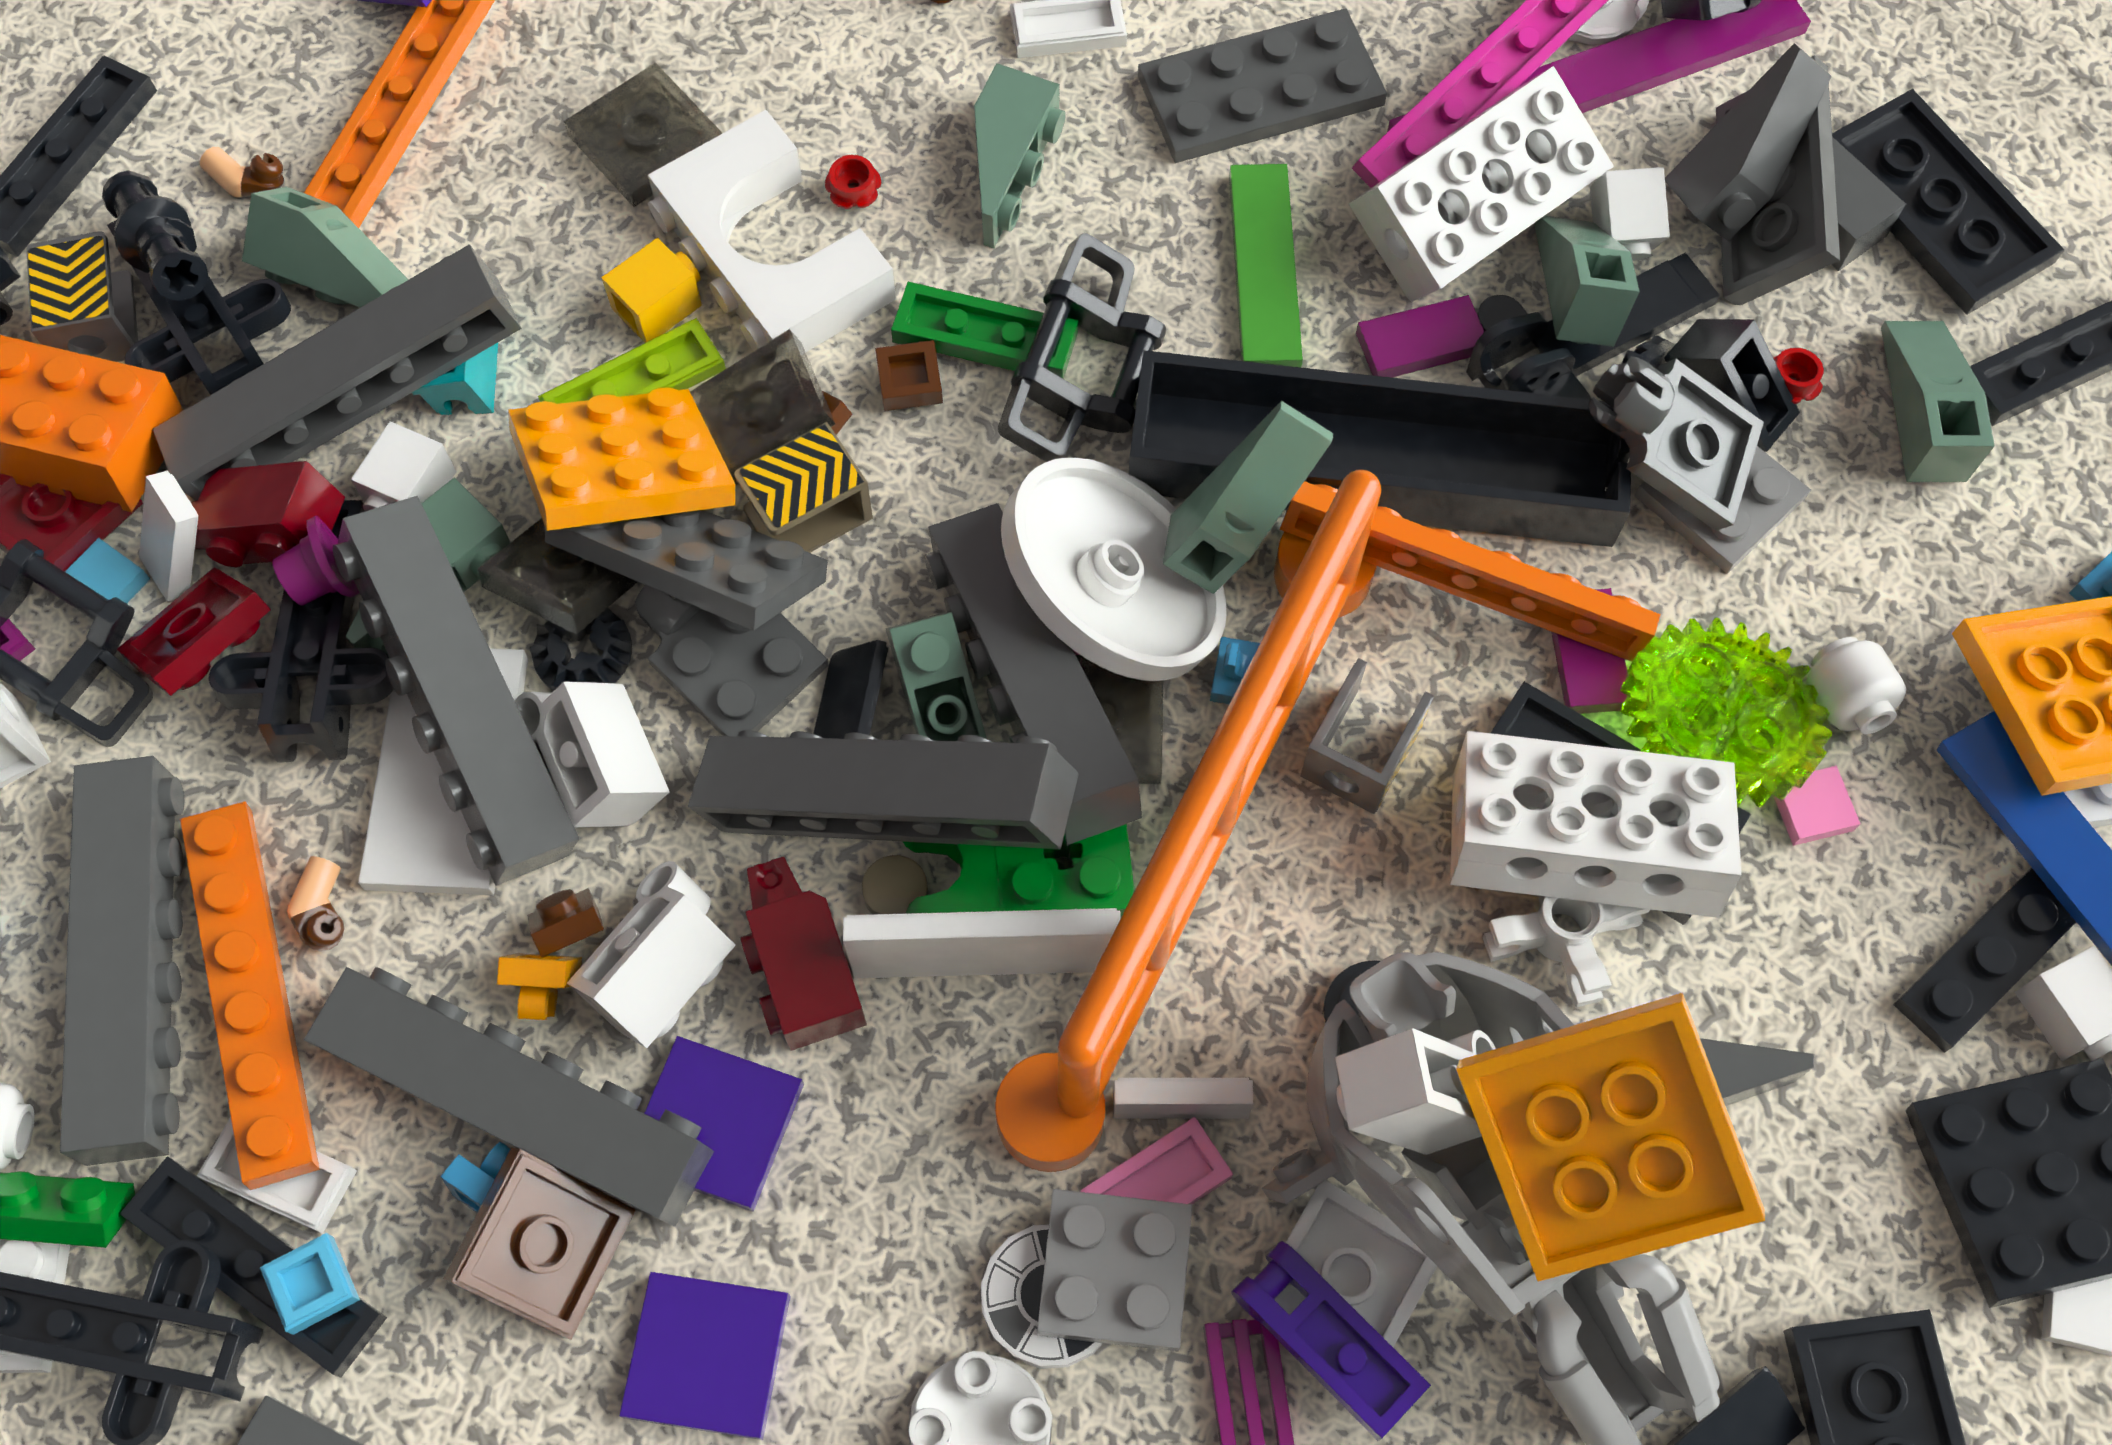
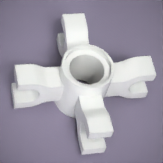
M1538 896L1541 904L1538 912L1490 920L1489 927L1491 932L1484 933L1482 938L1491 962L1537 948L1545 957L1562 962L1575 1007L1601 1002L1603 999L1601 991L1609 989L1612 985L1607 971L1594 948L1592 939L1595 934L1640 926L1643 922L1641 914L1649 913L1651 909ZM1564 914L1570 916L1577 922L1580 931L1568 932L1561 929L1554 922L1552 915Z

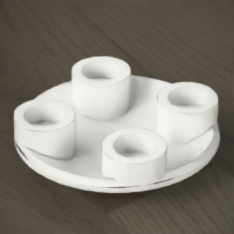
M981 1351L965 1353L961 1357L946 1362L931 1373L914 1398L908 1423L910 1445H1050L1052 1432L1050 1407L1043 1391L1034 1378L1018 1364L1003 1357L986 1354Z

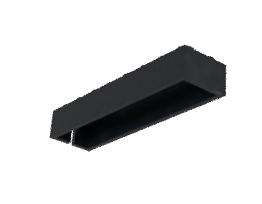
M1143 350L1128 474L1141 480L1161 496L1187 499L1257 425L1283 401L1333 433L1331 444L1310 472L1305 482L1313 485L1324 484L1338 490L1343 479L1349 473L1355 470L1370 471L1378 478L1381 484L1378 506L1390 508L1398 512L1402 518L1423 526L1613 547L1630 514L1631 471L1626 469L1630 458V448L1624 439L1616 436L1594 420L1589 410V401L1591 399ZM1598 400L1612 411L1614 410V408L1606 404L1604 401Z

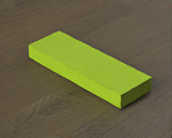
M695 318L539 395L538 399L540 402L547 401L560 404L586 401L594 396L603 394L621 397L647 394L657 388L688 389L726 370L723 358L698 319Z

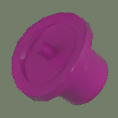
M318 516L307 520L308 535L300 539L298 545L273 559V568L279 582L287 594L300 606H304L329 592L335 593L338 591L341 595L350 598L360 594L354 580L346 582L342 578L333 555V545L338 543V539Z

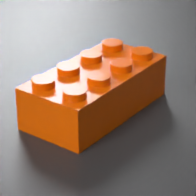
M0 335V473L13 476L16 483L32 487L40 483L47 485L51 493L65 496L62 490L64 489L71 491L75 499L100 505L111 501L119 503L124 511L132 512L145 492L146 476L156 474L164 461L153 428L183 411L165 373Z

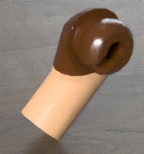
M220 147L209 148L200 159V167L227 193L236 198L251 197V193L281 188L284 183L282 175L283 164L276 156L269 153H264L263 159L258 154L255 155L250 161V166H240Z
M310 856L290 900L287 913L301 941L313 950L326 951L337 946L344 933L343 920L338 916L328 899L341 871V867L329 860L316 856Z

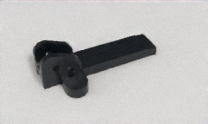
M117 220L107 224L113 236ZM133 268L167 326L132 345L125 355V364L165 373L169 383L195 370L209 394L212 395L234 380L241 378L264 364L250 340L283 323L290 314L291 304L280 285L274 280H255L222 297L209 276L202 291L194 297L182 301L169 300L161 296L153 287L149 273ZM227 327L244 357L212 373L194 343Z
M1686 252L1670 261L1667 260L1636 276L1640 292L1614 347L1589 343L1577 344L1571 341L1556 339L1553 320L1547 322L1539 312L1528 314L1522 305L1510 296L1494 295L1485 299L1479 307L1477 315L1484 333L1474 345L1466 373L1472 381L1478 378L1485 388L1592 399L1576 376L1715 305L1720 294ZM1536 348L1541 353L1528 357L1515 365L1503 379H1500L1494 371Z
M344 500L332 529V533L337 539H339L343 518L365 512L363 500ZM284 590L272 651L230 654L217 661L209 672L210 686L223 706L230 709H260L257 726L274 759L278 763L294 762L297 756L298 743L316 746L323 751L328 760L346 759L348 754L351 705L379 702L388 697L394 690L386 671L385 661L389 657L385 652L377 648H346V634L349 630L354 597L350 598L341 595L338 591L335 593L329 592L304 606H300ZM296 676H318L310 723L299 724L300 689Z
M190 1240L174 1242L161 1251L155 1260L142 1300L0 1272V1351L116 1374L102 1415L103 1432L106 1438L115 1445L158 1444L165 1437L171 1426L182 1390L241 1402L245 1387L240 1385L237 1378L239 1359L249 1344L260 1343L264 1329L235 1318L208 1313L220 1278L221 1265L214 1251ZM162 1323L225 1338L212 1377L149 1364Z

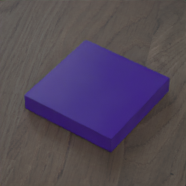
M677 1036L644 1114L659 1121L666 1109L700 1126L702 1129L696 1140L702 1142L714 1152L696 1183L694 1191L754 1212L803 1089L804 1082L795 1076Z
M650 1272L619 1416L624 1419L763 1440L789 1307V1293Z

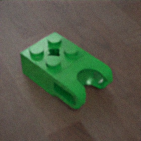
M1127 824L1069 845L1066 844L1063 838L1061 849L903 842L906 848L914 853L947 855L960 865L961 868L960 877L949 889L931 895L916 897L909 904L905 914L1117 908V911H1120V917H1122L1134 893ZM1068 857L1072 860V868L1058 869V864L1054 858Z

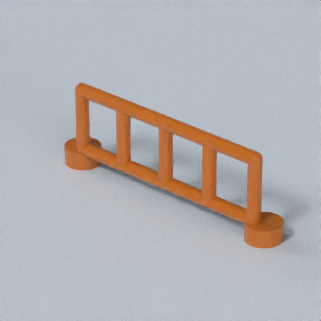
M1355 470L1343 479L1312 542L1287 532L1283 533L1274 566L1275 585L1282 597V601L1060 1037L1058 1053L1037 1054L1020 1061L1006 1074L1000 1084L995 1102L998 1133L1010 1155L1026 1167L1043 1172L1067 1170L1084 1161L1094 1151L1100 1141L1105 1120V1097L1103 1092L1337 619L1357 609L1369 593L1377 566L1364 562L1362 559L1381 495L1380 481L1370 471Z

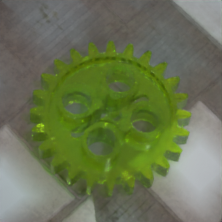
M1694 618L1689 619L1682 632L1674 625H1668L1660 638L1654 636L1642 652L1638 651L1627 670L1629 675L1620 690L1628 696L1620 708V713L1634 717L1626 731L1627 736L1645 737L1647 740L1641 752L1733 762L1735 764L1737 808L1747 794L1757 807H1762L1772 794L1782 801L1795 786L1801 788L1826 756L1827 752L1823 749V746L1832 736V731L1822 726L1830 713L1826 707L1815 704L1818 696L1817 690L1814 685H1805L1803 682L1811 668L1808 665L1791 667L1787 663L1792 653L1790 647L1783 648L1777 652L1768 648L1770 634L1767 632L1760 635L1756 641L1748 639L1746 625L1742 622L1738 624L1733 633H1726L1720 618H1714L1706 632ZM1733 670L1735 673L1734 688L1730 692L1728 698H1726L1723 695L1732 683ZM1723 724H1725L1728 727L1719 738L1718 747L1720 746L1718 753L1715 749L1716 739L1718 733L1723 727Z

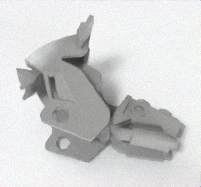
M1409 952L1396 953L1355 978L1350 986V995L1364 1024L1345 999L1336 1004L1318 1038L1308 1072L1306 1100L1311 1122L1322 1152L1312 1157L1309 1150L1304 1149L1292 1154L1275 1166L1273 1172L1277 1178L1262 1187L1268 1199L1288 1204L1331 1176L1345 1186L1356 1180L1371 1201L1483 1312L1501 1323L1506 1322L1521 1312L1517 1315V1321L1527 1339L1537 1349L1541 1363L1539 1374L1586 1445H1642L1636 1432L1661 1415L1664 1410L1669 1412L1682 1409V1411L1697 1422L1713 1412L1720 1404L1717 1394L1720 1381L1685 1282L1682 1279L1675 1278L1673 1272L1665 1263L1653 1256L1640 1254L1538 1282L1482 1136L1428 1155L1404 1148L1401 1153L1417 1177L1404 1178L1349 1132L1348 1122L1339 1109L1336 1092L1340 1081L1335 1061L1336 1056L1412 1028L1445 1042L1479 1030L1491 1039L1497 1049L1573 1026L1574 1024L1545 992L1491 967L1441 952L1414 955ZM1453 1216L1466 1221L1460 1225ZM1623 1287L1629 1289L1636 1288L1639 1292L1636 1295L1665 1374L1643 1353L1618 1302L1624 1296Z

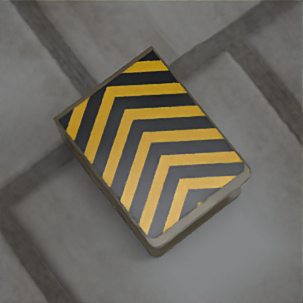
M828 422L746 464L734 473L738 485L749 500L743 509L755 530L779 541L797 543L804 551L809 553L873 519L868 482Z

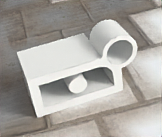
M563 682L552 693L523 692L516 698L515 703L534 743H538L556 789L574 828L632 825L670 793L623 684Z
M673 861L660 864L643 879L636 892V899L639 902L567 982L573 990L613 1027L645 1048H648L655 1038L663 1036L674 1026L678 1020L680 1009L699 987L708 984L718 975L724 963L723 959L736 946L706 916L711 905V898Z
M1412 1028L1336 1056L1335 1061L1340 1081L1336 1092L1339 1109L1348 1122L1349 1130L1426 1155L1481 1137L1482 1135L1456 1068L1459 1060L1496 1048L1491 1039L1479 1030L1445 1042Z

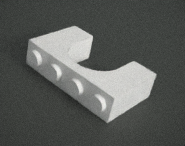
M767 110L760 112L648 174L654 199L648 202V206L659 227L665 233L671 230L676 232L681 239L678 242L680 251L688 256L698 272L704 269L712 280L709 282V287L718 305L726 314L735 310L743 321L740 324V328L751 349L757 355L766 351L778 368L896 300L893 268L861 228L804 260L785 265H768L752 261L739 254L728 243L732 230L745 214L802 182L797 148Z

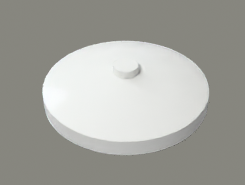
M1061 458L1045 462L1036 467L1008 498L1002 516L1001 536L1005 558L1016 585L1043 623L1059 639L1084 658L1102 668L1129 678L1148 681L1169 680L1182 676L1196 667L1211 653L1222 637L1226 623V598L1223 585L1212 594L1163 565L1170 516L1176 508L1141 480L1102 462L1083 458Z

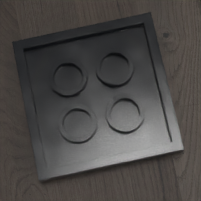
M2103 1058L1913 1102L1905 1110L1917 1143L1989 1308L2112 1278V1076Z

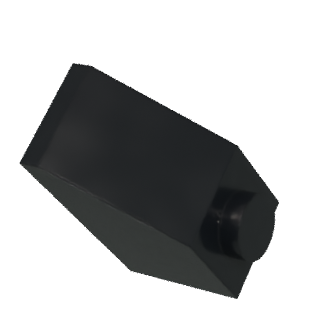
M1697 319L1664 357L1666 362L1678 359L1762 420L1764 423L1757 446L1764 452H1767L1800 413L1797 405L1791 402L1793 397L1754 319Z

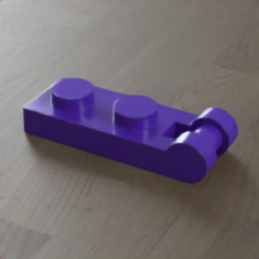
M1279 1241L1266 1255L1268 1264L1254 1279L1246 1276L1231 1291L1233 1297L1377 1441L1381 1440L1425 1393L1431 1384L1301 1255L1284 1241ZM1289 1284L1294 1286L1305 1297L1290 1315L1274 1300Z

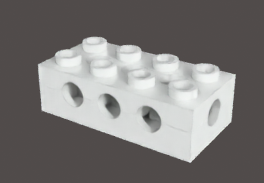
M1553 66L1512 91L1349 203V206L1405 296L1413 302L1443 288L1614 166Z
M1466 732L1453 774L1450 885L1707 917H1720L1741 877L1735 764L1733 762L1483 732Z

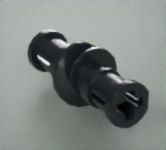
M127 170L118 172L109 178L103 187L102 199L106 209L113 217L117 218L113 232L115 246L121 257L133 268L149 273L153 287L161 296L169 300L182 301L200 293L207 283L208 271L203 259L195 252L197 245L194 231L185 209L171 198L159 196L156 186L148 176Z

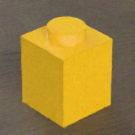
M658 237L601 277L612 310L645 343L664 334L702 306L697 282L701 280L697 268L687 255L681 251L674 254Z

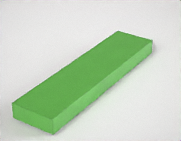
M1287 164L1230 165L1229 185L1241 361L1302 367L1303 356Z

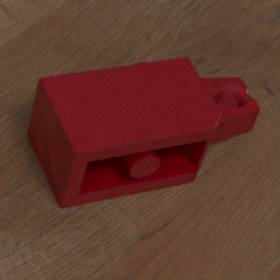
M307 461L220 469L206 481L199 499L190 502L199 515L195 549L206 550V554L210 559L227 567L237 568L243 564L273 562V559L298 545L300 539L308 535V519L318 516L332 531L345 496Z
M785 857L772 859L769 862L748 868L747 875L752 909L745 911L752 933L741 936L740 940L751 974L754 975L763 971L765 973L771 994L760 997L759 1001L770 1035L774 1036L783 1033L790 1051L866 1026L867 1023L827 899L810 890L802 892Z

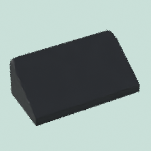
M875 640L839 650L832 655L813 734L822 738L844 739L847 733L852 732L870 735L889 648L886 646L887 642Z
M1764 1366L1752 1371L1720 1398V1404L1713 1412L1699 1422L1693 1421L1666 1445H1787L1804 1431L1805 1427L1776 1377Z

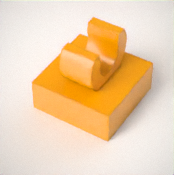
M524 953L502 956L498 960L497 984L521 986L518 998V1019L547 1020V1017H555L558 998L557 988L564 989L570 987L567 982L582 966V957L547 955L541 958L540 954Z

